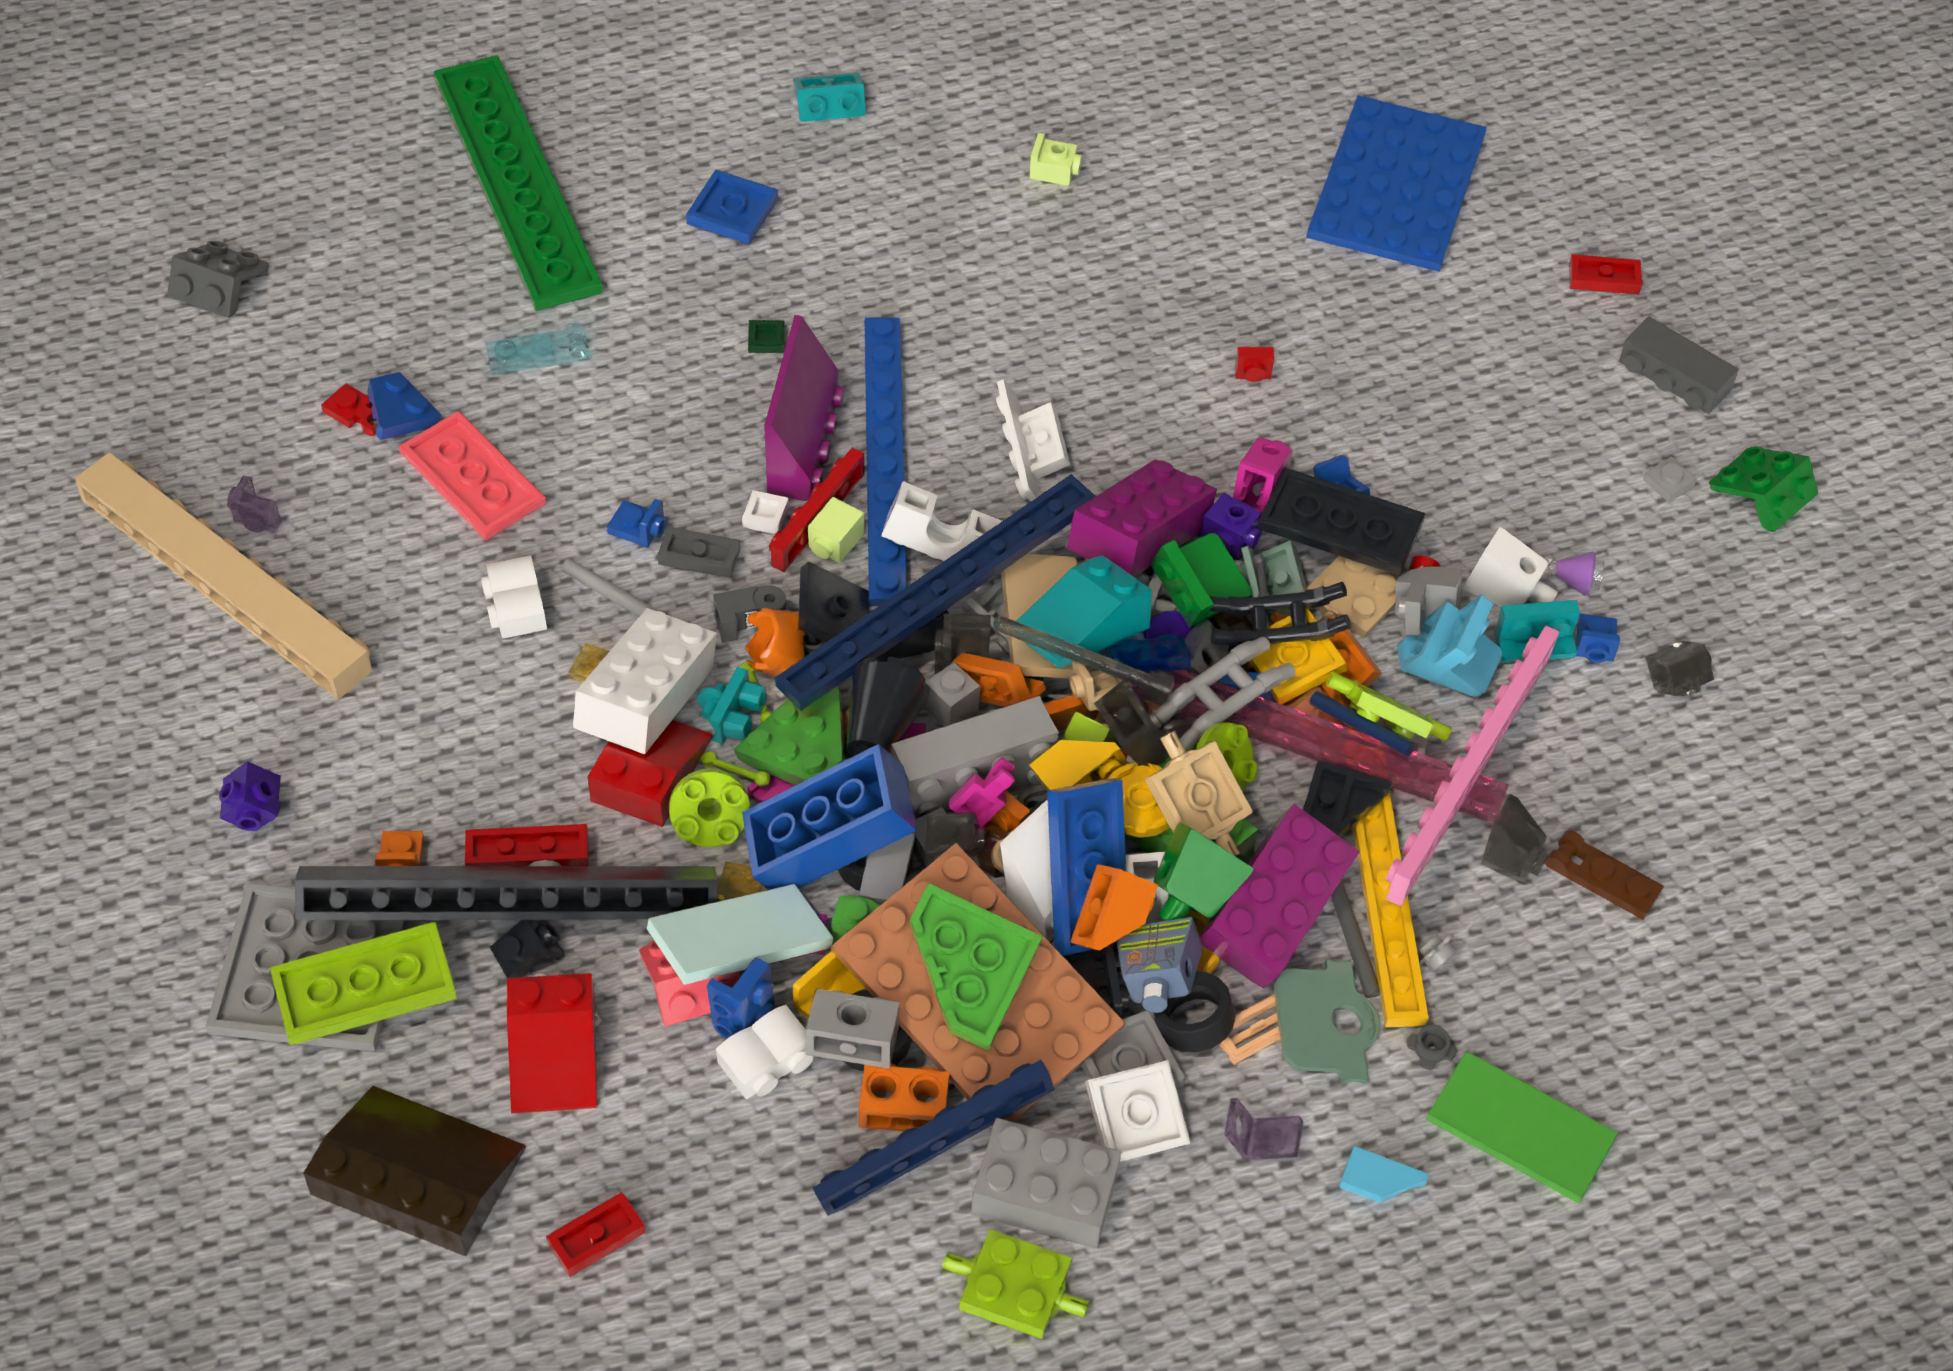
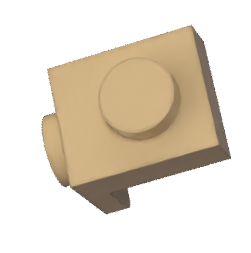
M1080 658L1072 660L1074 675L1069 676L1070 687L1076 699L1081 698L1089 712L1133 698L1132 685L1119 664L1088 672Z

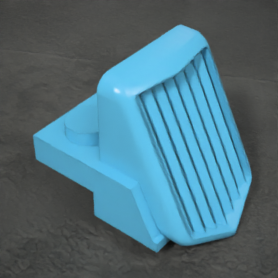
M1481 594L1461 610H1458L1447 601L1425 618L1420 636L1408 635L1397 644L1401 670L1404 673L1407 672L1472 697H1478L1485 693L1502 657L1501 648L1482 634L1490 623L1487 616L1493 606V602Z

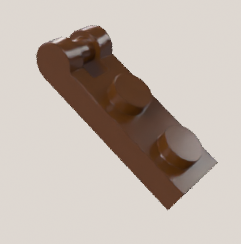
M1571 830L1563 833L1558 841L1559 848L1552 850L1545 860L1548 868L1642 920L1645 919L1664 888V885L1587 844L1580 834ZM1573 855L1583 860L1580 866L1572 862L1571 857Z

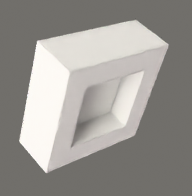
M753 490L742 517L743 528L771 534L780 531L789 508L788 498Z

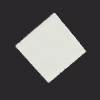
M1169 1060L1085 1081L1101 1145L1122 1151L1120 1161L1190 1144Z

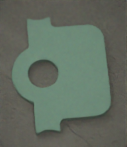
M1328 958L1324 962L1325 970L1293 968L1283 970L1274 981V993L1282 1054L1285 1061L1292 1068L1301 1071L1336 1072L1340 1076L1342 1085L1350 1082L1367 1084L1369 1079L1365 1050L1370 1048L1378 1038L1380 1019L1374 1005L1365 996L1356 992L1352 961L1338 962ZM1345 1008L1354 1012L1360 1020V1031L1353 1035L1340 1032L1333 1024V1011Z

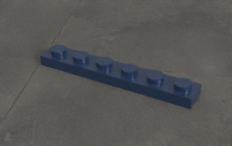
M1041 1059L1033 1064H1023L1013 1070L1010 1077L1000 1083L986 1085L978 1089L968 1101L957 1107L949 1106L936 1114L934 1120L920 1128L913 1127L905 1130L897 1137L895 1142L888 1146L866 1152L859 1158L856 1164L843 1171L836 1170L822 1178L820 1184L812 1188L827 1216L852 1205L992 1126L996 1118L1004 1119L1054 1091L1050 1074Z

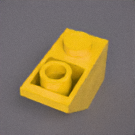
M1060 740L1029 764V766L1048 791L1105 780L1115 769L1128 764V761L1115 742Z

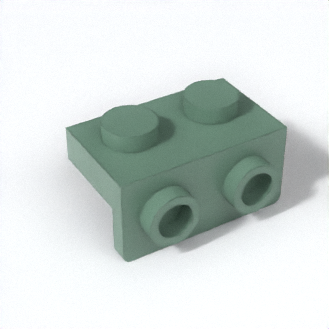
M1291 540L1262 552L1266 561L1264 569L1267 593L1272 596L1305 592L1307 590L1297 549ZM1247 545L1241 548L1244 562L1240 563V568L1252 590L1249 598H1254L1260 594L1257 566L1253 559V556L1256 554ZM1290 609L1267 611L1268 622H1273L1270 617L1275 612L1290 616Z

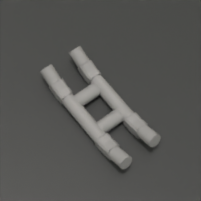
M1266 637L1246 641L1236 646L1228 655L1194 679L1175 689L1154 713L1165 724L1175 713L1181 711L1197 696L1209 710L1200 716L1192 724L1193 726L1179 739L1188 750H1191L1210 726L1223 722L1261 694L1267 693L1272 688L1279 686L1281 682L1294 677L1296 673L1295 668L1291 663H1286L1277 668L1272 667L1262 672L1253 680L1241 666L1253 660L1255 656L1269 651L1270 643ZM1225 675H1228L1241 690L1223 702L1210 686Z

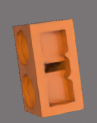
M892 1063L890 1068L864 1064L859 1103V1127L904 1132L909 1128H920L934 1120L936 1114L947 1107L949 1072L940 1071L929 1066L913 1069L898 1067ZM885 1091L891 1093L892 1096L879 1098L875 1094ZM920 1096H931L935 1100L921 1102L917 1098Z

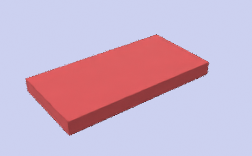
M460 411L455 412L398 446L399 452L485 540H488L546 504V497Z

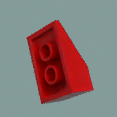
M672 720L645 754L609 741L587 776L590 801L663 827L669 817V800L672 791L681 779L694 772L713 734Z
M592 973L507 978V1033L511 1114L597 1108L596 1009Z

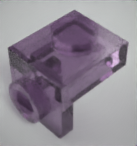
M243 475L237 487L231 489L227 500L234 523L244 525L248 530L260 533L263 530L276 533L282 523L277 501L256 496L252 478Z

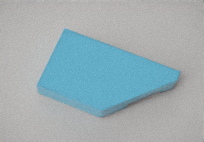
M1354 1146L1339 1188L1381 1203L1394 1198L1399 1193L1415 1187L1425 1186L1429 1174Z

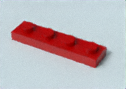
M852 447L843 459L838 458L823 483L818 482L815 485L810 498L804 506H799L795 509L789 524L784 530L775 533L769 545L772 567L785 572L808 544V525L832 497L843 501L864 476L863 452Z

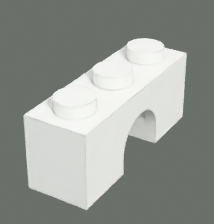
M902 482L888 512L881 536L899 545H905L925 553L932 558L945 561L1002 521L972 509L969 518L964 523L959 525L945 524L938 520L933 512L938 495Z

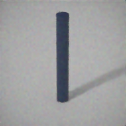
M1319 691L1314 692L1311 696L1310 705L1406 756H1410L1413 753L1416 743L1361 716L1356 713L1357 711Z

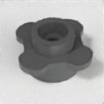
M1439 1025L1425 1026L1418 1034H1411L1407 1039V1047L1415 1051L1419 1057V1064L1424 1069H1433L1436 1063L1442 1060H1453L1456 1056L1457 1049L1453 1044H1450L1449 1034ZM1429 1044L1434 1045V1046H1435V1049H1433V1050L1429 1049V1048H1428V1045H1429Z

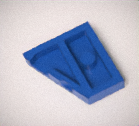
M401 372L369 380L367 392L369 401L373 404L371 410L373 419H377L378 428L376 434L380 440L427 429L440 421L441 414Z

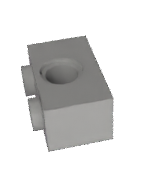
M816 989L806 1026V1055L890 1068L899 1030L900 1002L889 1001L880 997L870 998L851 995L842 991Z

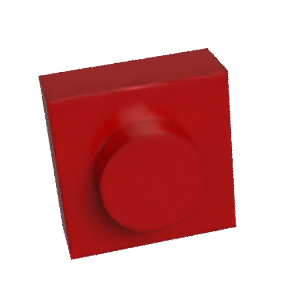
M1238 347L1235 362V379H1246L1250 382L1271 379L1274 364V348Z

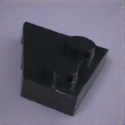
M1318 760L1303 810L1342 838L1388 795L1392 781Z

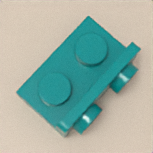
M859 72L793 78L794 93L798 101V113L801 122L865 116L864 83Z
M1577 600L1502 605L1494 632L1497 645L1502 651V662L1514 663L1517 659L1524 662L1525 659L1522 658V654L1531 637L1538 639L1545 626L1560 632L1549 660L1576 657L1577 647L1573 633L1580 614Z

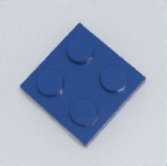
M715 169L686 213V222L688 225L750 244L777 202L778 189Z

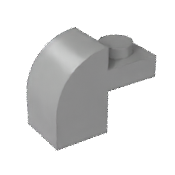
M1421 567L1407 571L1396 580L1395 615H1398L1400 620H1405V635L1420 636L1425 618L1447 601L1459 610L1462 596V569Z

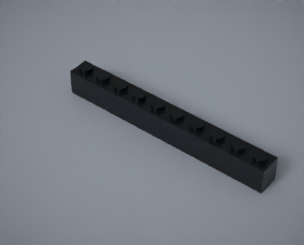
M299 866L295 877V920H649L652 917L717 902L715 866Z

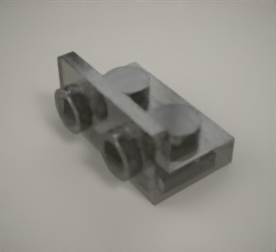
M944 614L943 629H935L934 674H938L952 664V661L961 653L989 658L991 615Z

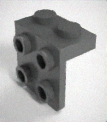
M208 241L205 245L197 248L191 247L185 252L172 256L167 296L229 318L237 311L241 281L267 272L269 263L260 260L259 256L255 253L237 252L228 249L226 243Z

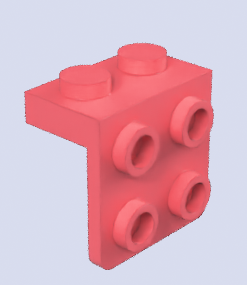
M654 940L639 949L641 960L653 982L660 1015L665 1027L711 1013L706 985L712 978L684 985ZM737 971L713 977V979L733 988L740 977Z

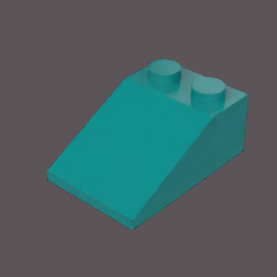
M1100 555L1072 567L1011 625V633L1060 669L1071 664L1072 660L1087 657L1149 629L1152 589L1103 555Z

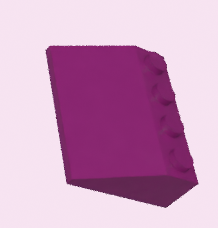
M794 315L764 424L767 493L789 499L808 501L815 485L823 481V468L819 467L821 461L828 462L831 442L827 440L828 434H835L838 414L834 413L835 407H842L844 386L839 385V370L804 318L800 315Z

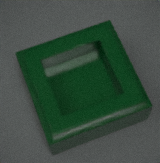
M749 320L748 353H784V320Z

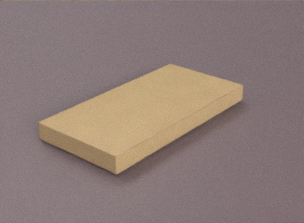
M1026 554L1001 571L1010 662L1019 664L1024 676L1069 679V676L1074 675L1072 663L1059 669L1012 634L1011 625L1072 567L1077 566L1076 557ZM1089 656L1082 658L1081 660L1088 672H1091Z

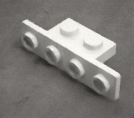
M1002 379L997 382L1000 395L996 397V402L1000 412L1006 419V423L1002 424L1004 434L1009 443L1012 444L1013 450L1009 451V458L1019 474V478L1015 480L1016 487L1022 499L1028 498L1030 501H1033L1041 495L1037 479L1070 465L1058 413L1050 402L1022 415L1017 395L1007 382Z

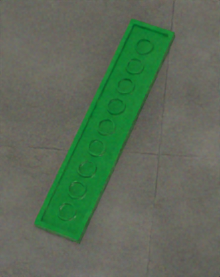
M495 55L433 71L437 87L535 311L603 293L602 282L499 56Z

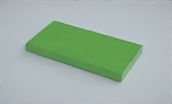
M1468 1051L1463 1055L1426 1119L1579 1204L1618 1135V1132Z

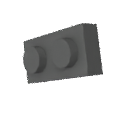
M667 526L657 555L658 564L731 578L741 545L738 539Z

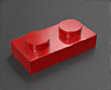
M1571 254L1569 261L1570 289L1639 295L1642 287L1641 260Z
M621 1192L548 1234L546 1239L547 1244L565 1272L571 1277L643 1235L646 1231L644 1223L624 1193Z

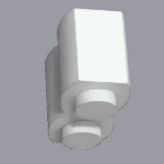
M531 555L486 564L488 576L481 577L485 599L493 598L494 605L487 606L491 628L499 627L502 639L547 630Z
M787 1005L768 1012L751 1027L735 1033L716 1048L718 1064L745 1099L755 1094L761 1097L770 1093L777 1086L778 1079L791 1071L793 1074L804 1071L812 1063L814 1057L806 1055V1029Z

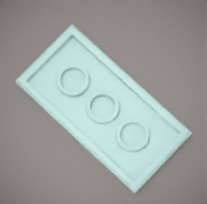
M795 884L649 918L647 924L648 932L684 985L745 970L756 957L769 964L829 949L833 941V936Z

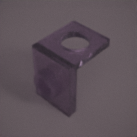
M1231 1098L1224 1135L1244 1159L1298 1157L1304 1121L1300 1116L1253 1118L1238 1098ZM1238 1116L1241 1120L1242 1132L1240 1137L1238 1135L1236 1127Z

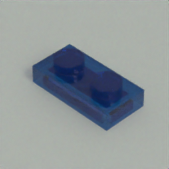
M1161 635L1157 638L1137 641L1125 639L1106 648V660L1111 667L1114 678L1122 675L1133 676L1191 668V654L1182 635Z

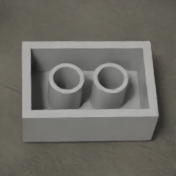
M996 1118L973 1190L971 1215L1097 1249L1119 1173L1122 1151Z

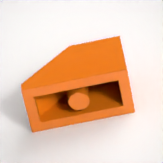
M1097 864L1070 943L1100 951L1144 925L1148 914L1153 908L1158 884L1118 868Z

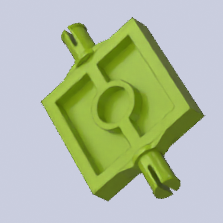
M1332 671L1326 681L1327 687L1345 694L1352 701L1350 706L1357 710L1356 713L1377 723L1380 717L1385 719L1384 722L1392 726V730L1405 737L1413 739L1416 733L1427 738L1430 734L1445 742L1451 734V726L1432 719V716L1429 714L1424 716L1419 711L1360 684L1357 680L1345 678Z
M992 1229L989 1230L982 1249L974 1256L973 1260L948 1251L943 1262L942 1269L966 1276V1287L960 1299L959 1310L1043 1339L1049 1321L1059 1310L1084 1319L1090 1300L1065 1293V1280L1072 1263V1257Z

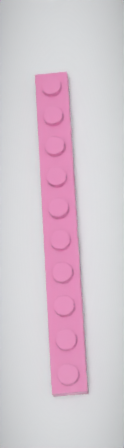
M1545 626L1538 639L1534 637L1529 639L1522 654V658L1525 659L1524 662L1517 659L1508 677V681L1511 682L1510 685L1503 683L1494 699L1493 704L1497 705L1496 708L1488 707L1479 724V728L1482 729L1481 733L1473 731L1464 749L1467 756L1465 758L1460 755L1457 757L1449 774V777L1452 778L1451 782L1449 783L1444 780L1441 783L1433 801L1437 804L1436 807L1427 806L1418 824V828L1422 830L1419 834L1415 832L1410 834L1402 851V854L1406 855L1403 861L1396 858L1391 865L1386 877V881L1391 882L1387 900L1399 906H1402L1548 663L1559 636V631Z

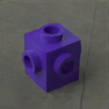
M1223 493L1204 515L1201 538L1210 533L1217 534L1229 554L1238 560L1243 555L1241 548L1249 545L1251 549H1254L1262 536V530L1258 529V521L1262 513L1255 510L1251 505Z
M248 761L223 778V786L219 794L221 801L220 819L246 831H257L268 822L273 821L278 816L281 807L279 800L281 776Z

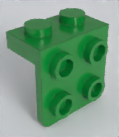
M1759 446L1745 449L1739 457L1727 467L1721 469L1709 481L1712 491L1754 499L1761 526L1771 532H1775L1819 494L1809 456L1793 454L1788 451L1780 452L1763 449Z
M1210 533L1181 548L1173 540L1161 546L1151 563L1158 578L1162 581L1176 608L1182 614L1189 627L1220 613L1210 611L1214 605L1210 596L1228 598L1229 596H1248L1249 598L1252 593L1249 584L1225 545L1215 533Z

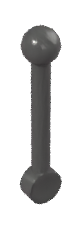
M1258 553L1253 556L1258 574L1260 592L1258 597L1271 596L1267 593L1264 569L1266 561L1262 553Z

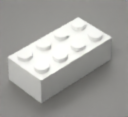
M646 608L576 690L573 728L645 754L710 673L714 663L717 633L702 628L697 624L668 616L663 612Z

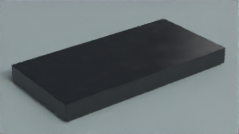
M1284 467L1258 521V529L1400 576L1423 525L1426 513Z

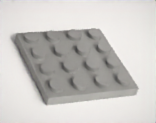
M247 883L206 1023L208 1034L289 1043L270 967L406 930L408 920H295V888ZM383 1020L299 1044L375 1052Z

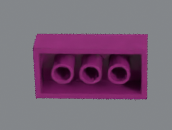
M1154 459L1074 510L1067 549L1089 560L1103 555L1135 577L1151 566L1161 546L1173 540L1176 541L1178 546H1181L1202 531L1204 515L1214 504L1217 488L1204 483L1197 476L1188 475L1173 468L1166 461Z
M1293 804L1277 819L1248 862V865L1254 868L1251 875L1219 911L1211 917L1199 935L1203 946L1251 982L1265 988L1280 975L1360 851L1299 806Z

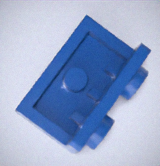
M757 957L752 961L733 988L713 978L706 985L713 1027L725 1039L745 1028L751 1027L761 1017L776 1008L770 964Z

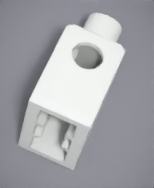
M1501 527L1495 533L1462 588L1477 596L1482 594L1500 607L1502 605L1524 604L1526 600L1532 603L1552 602L1558 591L1539 580L1548 566L1547 561Z

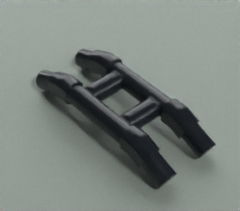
M1339 582L1327 587L1321 586L1305 590V592L1248 598V596H1229L1228 598L1210 596L1214 603L1210 611L1226 613V615L1246 616L1251 613L1253 631L1251 629H1232V631L1213 629L1211 632V643L1228 645L1230 648H1235L1246 641H1253L1260 637H1266L1270 644L1302 640L1319 641L1333 637L1336 633L1351 629L1349 616L1345 614L1330 620L1327 618L1307 624L1305 607L1307 609L1330 604V601L1347 596L1346 586L1343 582ZM1290 609L1292 626L1269 629L1267 611Z

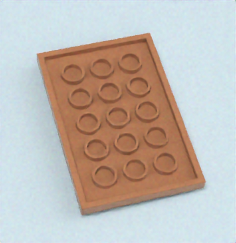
M957 843L836 941L831 948L836 957L873 997L900 1002L899 1026L941 1071L949 1072V1080L967 1100L971 1099L978 1089L986 1085H996L1007 1079L1017 1067L1027 1063L1033 1064L1040 1059L1050 1074L1054 1088H1056L1090 1056L1095 1054L1119 1033L1126 1024L1043 936L989 1050L987 1051L949 1033L909 924L910 918L927 884L935 885L1043 936ZM1045 1096L1003 1120L1017 1122Z

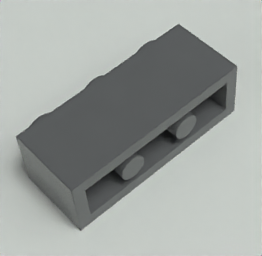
M1650 316L1625 339L1619 362L1623 363L1629 371L1640 373L1653 381L1661 390L1672 392L1685 400L1691 408L1700 409L1707 414H1710L1731 392L1739 371L1737 367Z

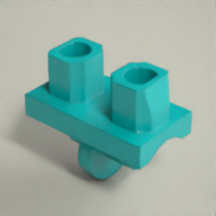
M737 667L727 687L722 683H717L715 688H703L697 696L698 704L703 708L701 716L709 720V724L715 731L712 741L723 744L726 737L744 740L750 734L753 723L751 715L740 712L742 707L759 712L762 711L767 701L766 687L749 681L747 669Z

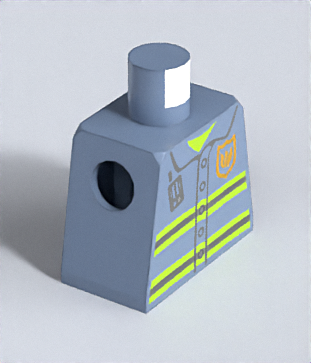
M1192 917L1147 923L1117 940L1121 972L1132 1001L1142 1002L1144 1009L1149 1012L1158 1013L1166 1009L1168 998L1186 996L1191 992L1203 949V944Z

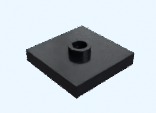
M809 561L800 568L798 629L827 642L867 615L869 606L868 590Z

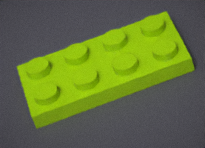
M436 922L270 967L290 1046L457 999Z

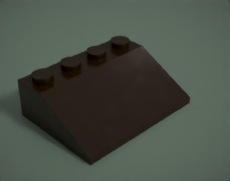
M372 1086L324 1137L303 1174L310 1195L466 1257L522 1156L526 1145Z

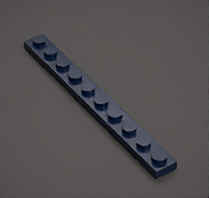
M1070 474L775 677L776 687L800 711L852 676L860 661L868 657L876 656L878 658L1072 523L1074 510L1096 496Z

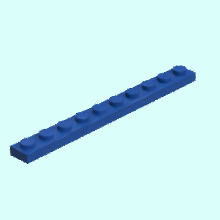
M900 317L864 318L869 606H880L907 587L906 546L899 545L881 536L888 512L902 482H904Z

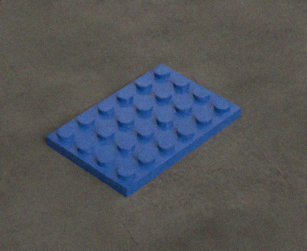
M1357 95L1307 230L1306 238L1440 272L1487 127Z

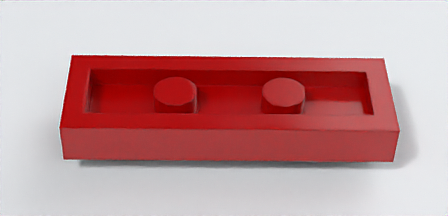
M587 824L465 830V866H529L531 863L541 860L555 861L561 866H589V833Z

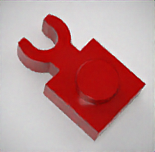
M345 383L321 404L323 413L346 427L351 428L358 422L361 424L365 434L369 436L376 434L375 426L370 424V422L377 420L373 419L371 410L373 404L369 401L367 395Z

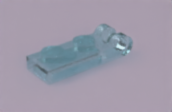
M573 323L566 326L564 330L485 342L491 375L495 376L588 361L591 353L588 344L585 343L587 336L584 326L579 323ZM570 345L568 348L560 349V346Z

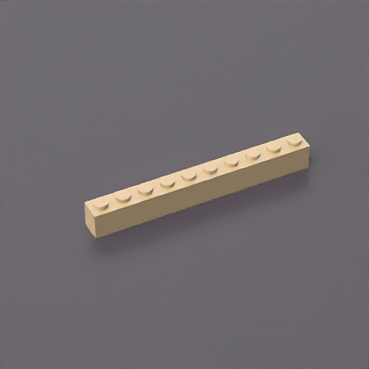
M109 452L75 477L81 499L337 700L373 672L369 658L371 653L363 641L358 638L353 640L345 634L341 626L334 619H326L319 614L315 606L307 598L302 597L300 599L293 594L281 578L276 577L274 579L267 574L255 558L250 557L248 559L241 554L230 539L226 537L222 539L215 534L211 526L204 519H196L189 514L186 507L178 499L174 498L171 500L163 494L156 482L151 479L146 481L127 460L120 461Z

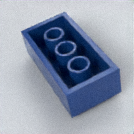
M880 744L742 812L752 877L768 890L795 884L799 889L917 831L904 766Z

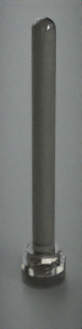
M999 616L994 620V628L998 632L1139 686L1150 700L1164 704L1171 693L1175 679L1173 674L1160 669L1156 672L1150 670L1146 673L1004 616Z

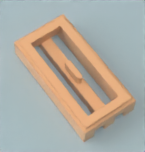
M1275 994L1236 1014L1233 1029L1276 1007ZM1277 1013L1254 1023L1250 1028L1231 1038L1227 1036L1220 1043V1047L1224 1052H1227L1233 1065L1280 1040L1278 1026L1245 1045L1236 1048L1238 1044L1277 1024Z

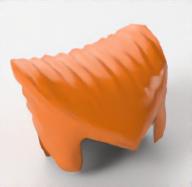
M762 608L761 611L749 615L747 622L758 627V631L745 646L746 651L754 661L746 659L747 664L751 668L775 678L805 657L803 646L805 633L798 629L799 611Z

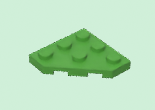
M838 687L833 688L801 711L787 699L734 748L737 758L747 765L765 771L793 785H797L845 761V724L842 719L844 704L840 689Z
M928 883L910 918L909 924L949 1033L988 1051L1043 936Z

